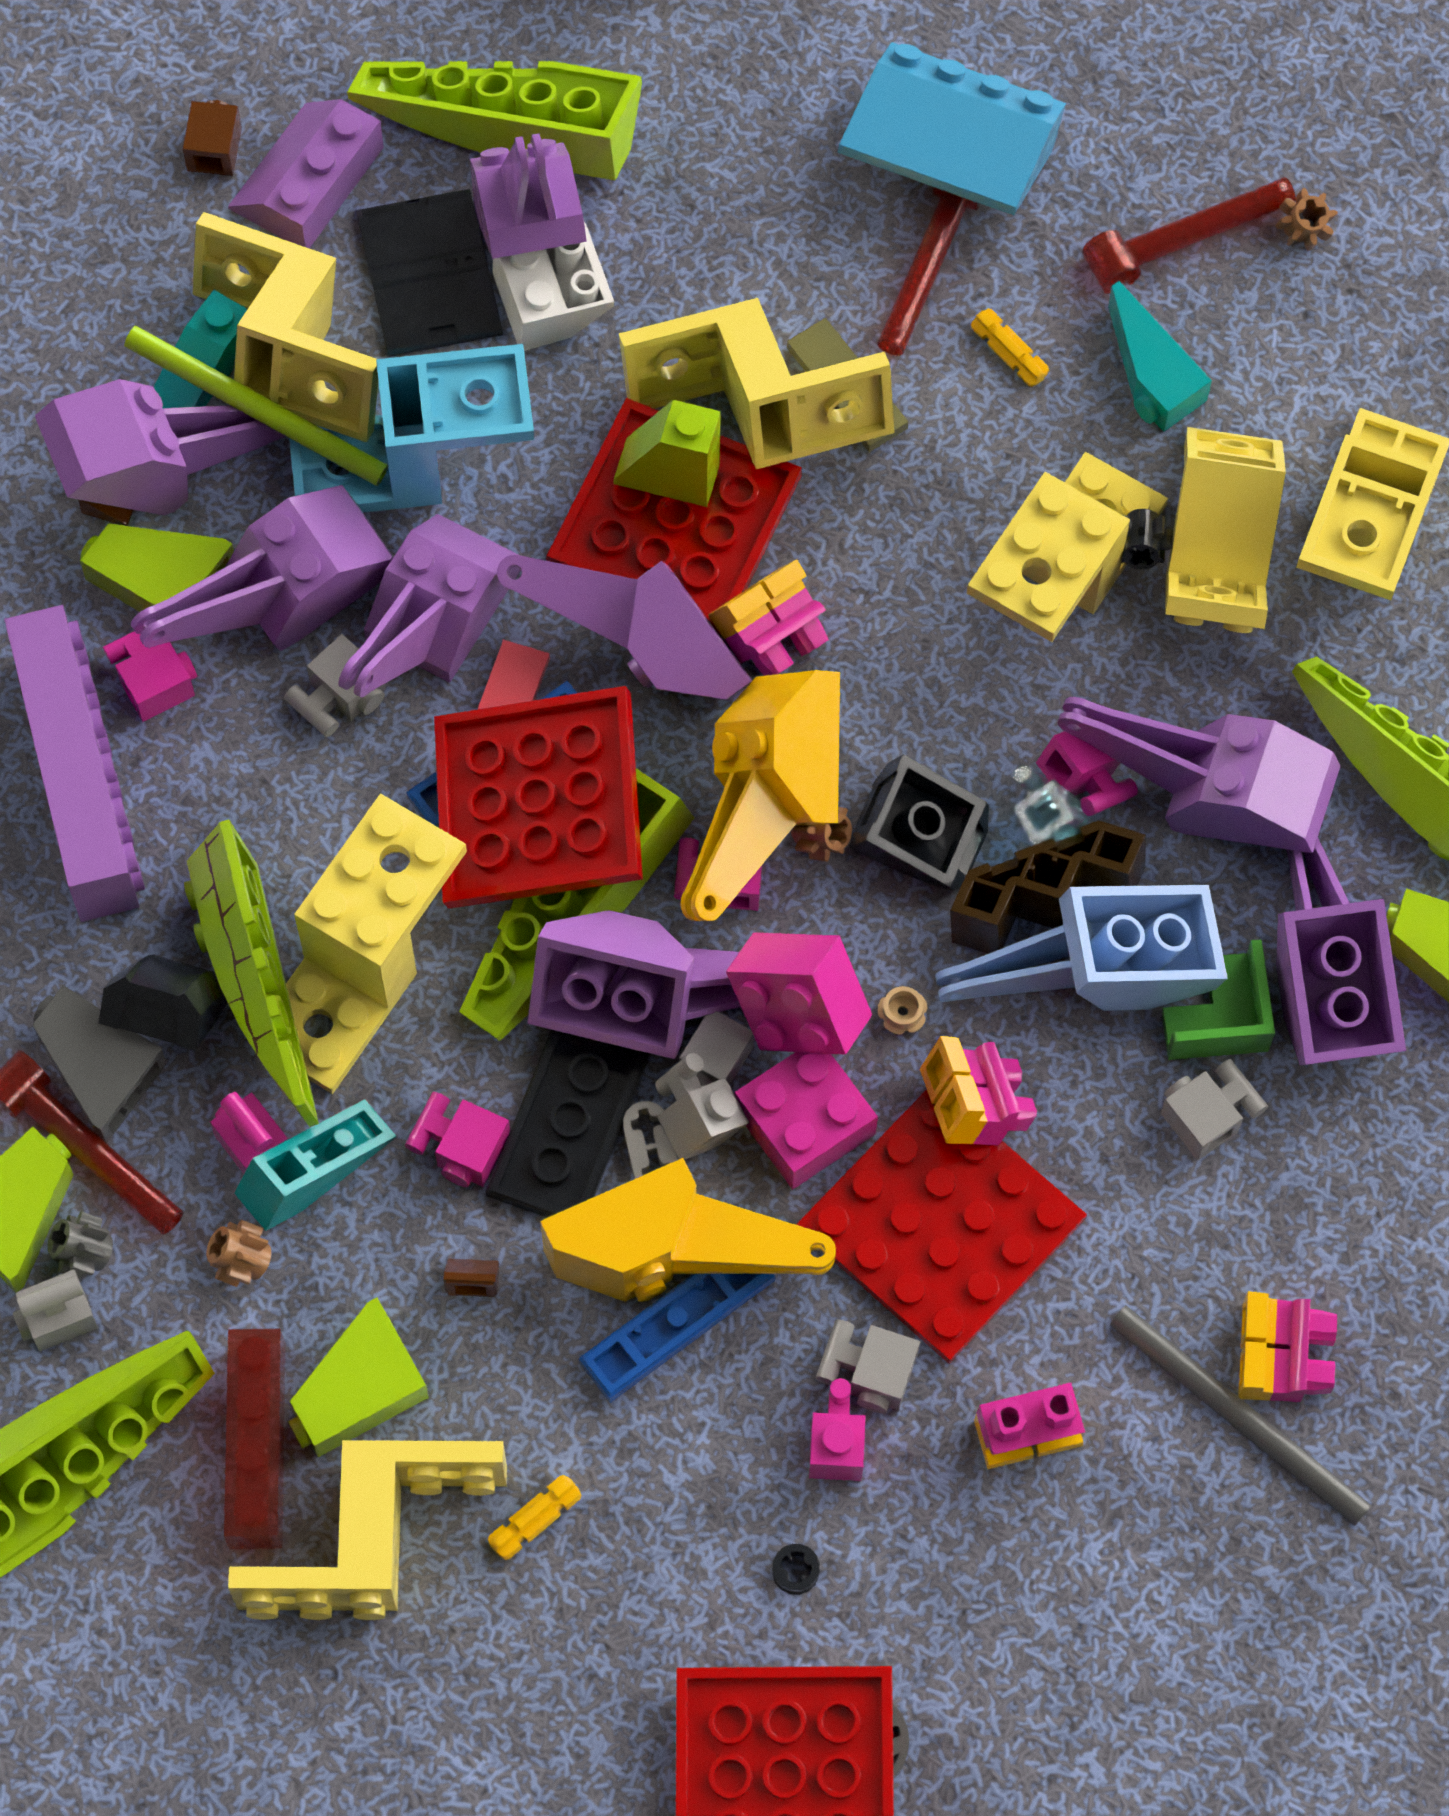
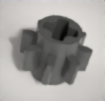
M80 1211L78 1217L68 1215L67 1220L62 1219L55 1224L48 1239V1252L52 1256L53 1261L60 1263L58 1267L59 1273L63 1274L75 1269L80 1279L83 1273L92 1276L94 1270L100 1271L106 1266L112 1254L113 1240L109 1235V1230L101 1228L102 1218Z

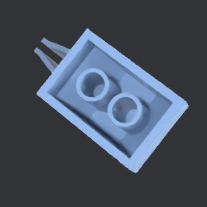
M1209 885L1070 887L1059 898L1064 925L966 963L943 969L935 975L937 985H947L938 991L941 1002L1076 988L1078 995L1103 1011L1150 1010L1216 990L1228 979ZM1070 956L1068 961L1032 967Z

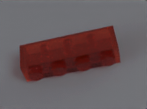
M281 1328L228 1329L224 1537L229 1549L283 1548L286 1344Z

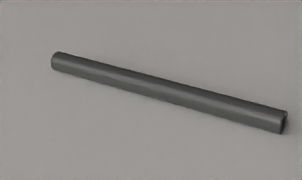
M1127 1305L1110 1323L1111 1327L1353 1525L1356 1526L1362 1516L1370 1509L1371 1504Z

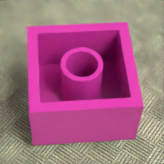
M753 932L726 970L760 1050L846 1055L872 1016V1012L839 935Z
M795 1052L734 1093L749 1121L746 1127L792 1190L876 1135L878 1116L832 1054Z

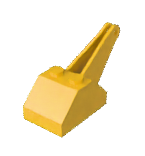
M812 670L755 677L716 721L715 737L712 743L714 774L724 786V790L693 873L681 897L682 913L690 921H713L719 918L795 825L838 823L840 672Z
M684 1158L540 1221L543 1250L556 1278L624 1302L634 1297H637L639 1302L655 1298L666 1290L665 1283L672 1281L674 1274L821 1275L828 1272L835 1262V1244L824 1233L696 1194V1183ZM814 1250H819L823 1252L824 1255L821 1257H814L811 1255V1252Z

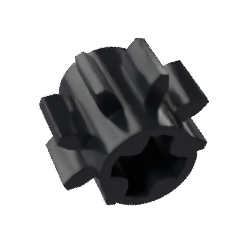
M1136 509L1129 512L1125 516L1130 519L1121 563L1125 562L1129 567L1139 570L1152 568L1158 562L1164 563L1165 550L1172 549L1173 530L1164 528L1165 516H1159L1156 512L1149 509Z

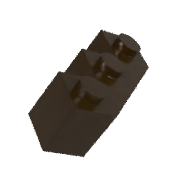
M1098 820L1079 827V833L1057 842H1055L1054 838L1014 852V858L992 867L986 863L968 870L950 909L952 943L989 954L1003 948L1016 917L1053 929L1064 925L1059 898L1070 887L1137 886L1145 869L1146 834Z

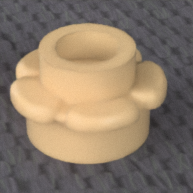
M905 986L897 987L890 990L886 997L880 1000L878 1016L884 1020V1027L891 1033L898 1035L903 1034L905 1031L914 1033L925 1024L926 1018L924 1013L928 1009L924 997L916 990ZM900 1008H906L908 1013L906 1015H900L898 1013V1010Z

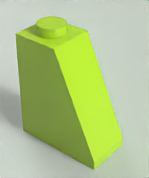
M677 400L670 401L627 437L614 477V484L707 507L720 466L721 411Z
M108 523L99 536L94 535L86 542L81 552L80 563L85 580L141 612L148 607L173 597L225 568L234 552L233 544L224 538Z
M1406 888L1400 904L1390 902L1386 913L1392 955L1449 1002V902Z
M34 1127L29 1129L0 1156V1278L15 1293L25 1286L74 1176L67 1161L72 1156L67 1147L54 1134L51 1133L48 1137L44 1138Z
M377 1297L367 1302L290 1400L296 1417L287 1422L300 1447L303 1449L311 1445L317 1457L342 1445V1440H352L429 1398L427 1386Z

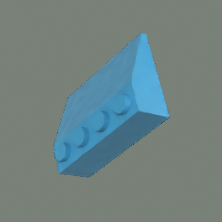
M891 42L876 64L840 141L837 153L1015 215L1054 148L1066 103L1053 99L1046 92L1039 90L1030 91L1010 84L1003 77L984 75L967 69L958 61L942 60L927 55L915 46L909 44L899 45Z

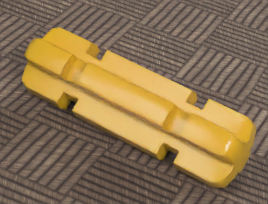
M988 308L979 312L971 323L972 330L982 340L987 337L989 339L987 345L1013 371L1017 368L1019 370L1017 375L1029 387L1041 383L1049 373L1048 365L1038 355L1033 358L1031 356L1033 350L1008 325L1002 327L1003 320L992 309Z
M565 1475L559 1476L547 1486L549 1491L547 1494L543 1495L540 1492L509 1518L510 1525L505 1528L502 1524L489 1535L488 1542L499 1557L504 1560L511 1559L522 1549L521 1543L524 1540L530 1543L561 1516L559 1511L563 1507L569 1510L581 1499L582 1495L578 1487L570 1478Z

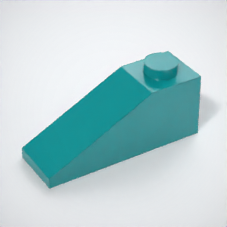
M1118 281L1111 287L1108 309L1134 399V407L1138 415L1146 423L1151 424L1155 422L1165 432L1208 400L1212 380L1127 288Z
M213 290L186 324L175 347L229 376L235 368L237 325L248 309ZM164 368L153 386L162 399V408L203 407L213 397V395Z
M364 1099L252 1158L234 1194L263 1229L267 1231L302 1212L393 1141L396 1135Z

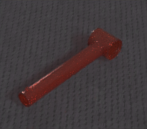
M1286 177L1258 187L1253 191H1248L1127 241L1123 240L1117 230L1105 231L1089 240L1083 247L1082 254L1103 292L1109 294L1111 293L1110 288L1118 281L1121 283L1128 282L1129 285L1133 284L1141 275L1139 266L1255 220L1262 215L1277 211L1286 198L1292 199L1294 202L1296 201L1295 192L1291 182Z
M935 187L933 188V196L940 198L892 307V312L877 342L878 347L885 353L893 356L904 354L914 331L915 323L920 317L966 208L978 211L979 206H977V202Z
M18 1050L0 1068V1100L11 1111L9 1115L16 1118L22 1111L26 1112L49 1134H54L71 1154L126 1203L135 1208L162 1235L169 1233L179 1223L184 1212L45 1088L51 1083L49 1076L31 1057Z

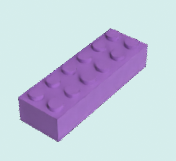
M63 605L5 618L6 629L64 871L80 921L84 922L139 908L136 892L145 890L139 862L136 858L133 846L134 840L122 802L123 796L113 765L112 751L106 728H104L101 706L95 684L93 683L90 671L91 666L78 620L68 622Z

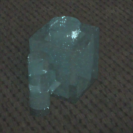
M1020 765L1015 769L1013 774L1014 780L1024 787L1028 797L1015 805L1013 809L1033 845L1054 838L1055 842L1078 834L1079 827L1091 823L1089 817L1082 811L1078 797L1055 780L1049 782L1028 765Z

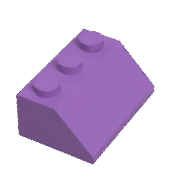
M342 99L305 103L229 204L228 209L286 241L310 248L384 148L380 120Z

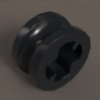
M790 1544L777 1552L773 1560L772 1576L775 1584L782 1591L788 1594L800 1595L808 1592L815 1586L819 1578L820 1562L811 1548L803 1544ZM792 1556H800L804 1558V1567L810 1569L811 1573L807 1579L801 1575L800 1582H791L788 1580V1571L781 1569L782 1563L786 1560L791 1564Z

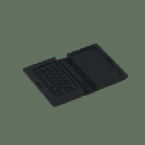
M470 189L356 210L388 357L503 335Z

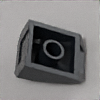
M903 754L887 763L872 784V790L852 832L850 848L891 869L953 891L962 885L968 870L973 868L988 833L989 805L983 799Z
M155 954L148 955L117 973L104 987L98 1024L132 1031L196 1051L224 1010L227 1000L213 970H206Z

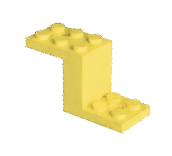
M204 212L196 223L192 295L207 299L211 292L216 290L248 309L237 325L234 380L315 425L367 443L375 426L379 383L376 358L324 341L331 326L336 258ZM237 264L244 266L250 275L242 273ZM324 381L333 385L337 392L327 389Z
M758 298L619 333L628 399L655 409L666 406L672 400L682 402L724 391L756 469L894 433L891 370L885 352L790 376ZM679 358L678 363L672 366H663L668 360ZM849 401L846 407L834 409L841 402Z
M1360 408L1350 435H1345L1296 568L1391 600L1448 450L1449 438Z
M1187 427L1184 444V471L1165 584V614L1173 615L1174 621L1192 626L1203 625L1204 620L1223 623V628L1238 633H1251L1253 628L1265 629L1268 612L1266 582L1286 474L1282 441Z
M1085 452L1065 482L1047 472L1043 473L968 583L967 594L1053 642L1076 606L1091 614L1095 613L1127 565L1125 562L1121 563L1130 519L1125 516L1136 509H1149L1160 515L1167 505L1168 498ZM1022 574L1032 579L1033 581L1039 583V585L1027 582L1023 578Z
M381 793L294 914L304 959L286 983L308 1079L331 1094L338 1088L416 976L417 971L410 932L467 852L465 843ZM399 852L405 854L410 862L403 871L390 873L381 867V862L385 856L390 853ZM316 1014L328 1016L333 1022L331 1031L326 1036L320 1038L309 1036L304 1031V1025L311 1016Z
M342 1440L338 1567H229L228 1589L237 1609L246 1610L248 1618L261 1620L278 1618L279 1610H300V1617L310 1620L330 1619L332 1617V1610L353 1611V1617L361 1620H380L385 1618V1611H397L401 1486H410V1492L418 1495L442 1493V1486H463V1492L469 1495L483 1496L494 1494L495 1487H506L507 1463L503 1441Z

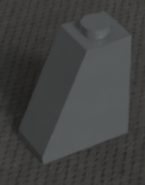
M62 985L54 997L49 995L40 1003L34 1014L35 1022L33 1023V1028L38 1040L96 1136L107 1144L167 1063L162 1049L140 1034L98 1024L101 1009Z

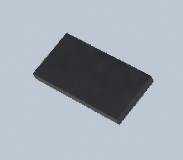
M551 1030L486 1190V1196L546 1218L595 1197L622 1130L623 1118L626 1111L631 1107L651 1053Z

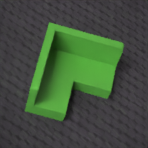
M1261 939L1251 940L1247 953L1223 955L1228 979L1216 990L1209 992L1211 1004L1163 1008L1162 1019L1168 1060L1269 1051L1275 1035Z

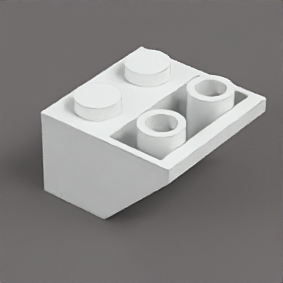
M585 222L587 242L493 259L492 274L516 342L517 344H523L524 351L571 338L614 307V299Z

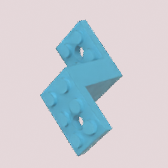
M523 344L376 359L382 415L375 416L374 431L367 443L323 427L320 428L387 464L388 470L378 486H375L352 472L342 476L332 474L328 470L332 461L289 438L295 496L343 485L363 513L442 504L436 451L534 440ZM475 389H486L493 394L492 400L481 406L471 404L466 397Z

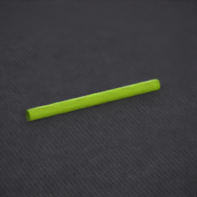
M135 325L129 332L124 347L371 484L378 486L388 470V465L142 328Z

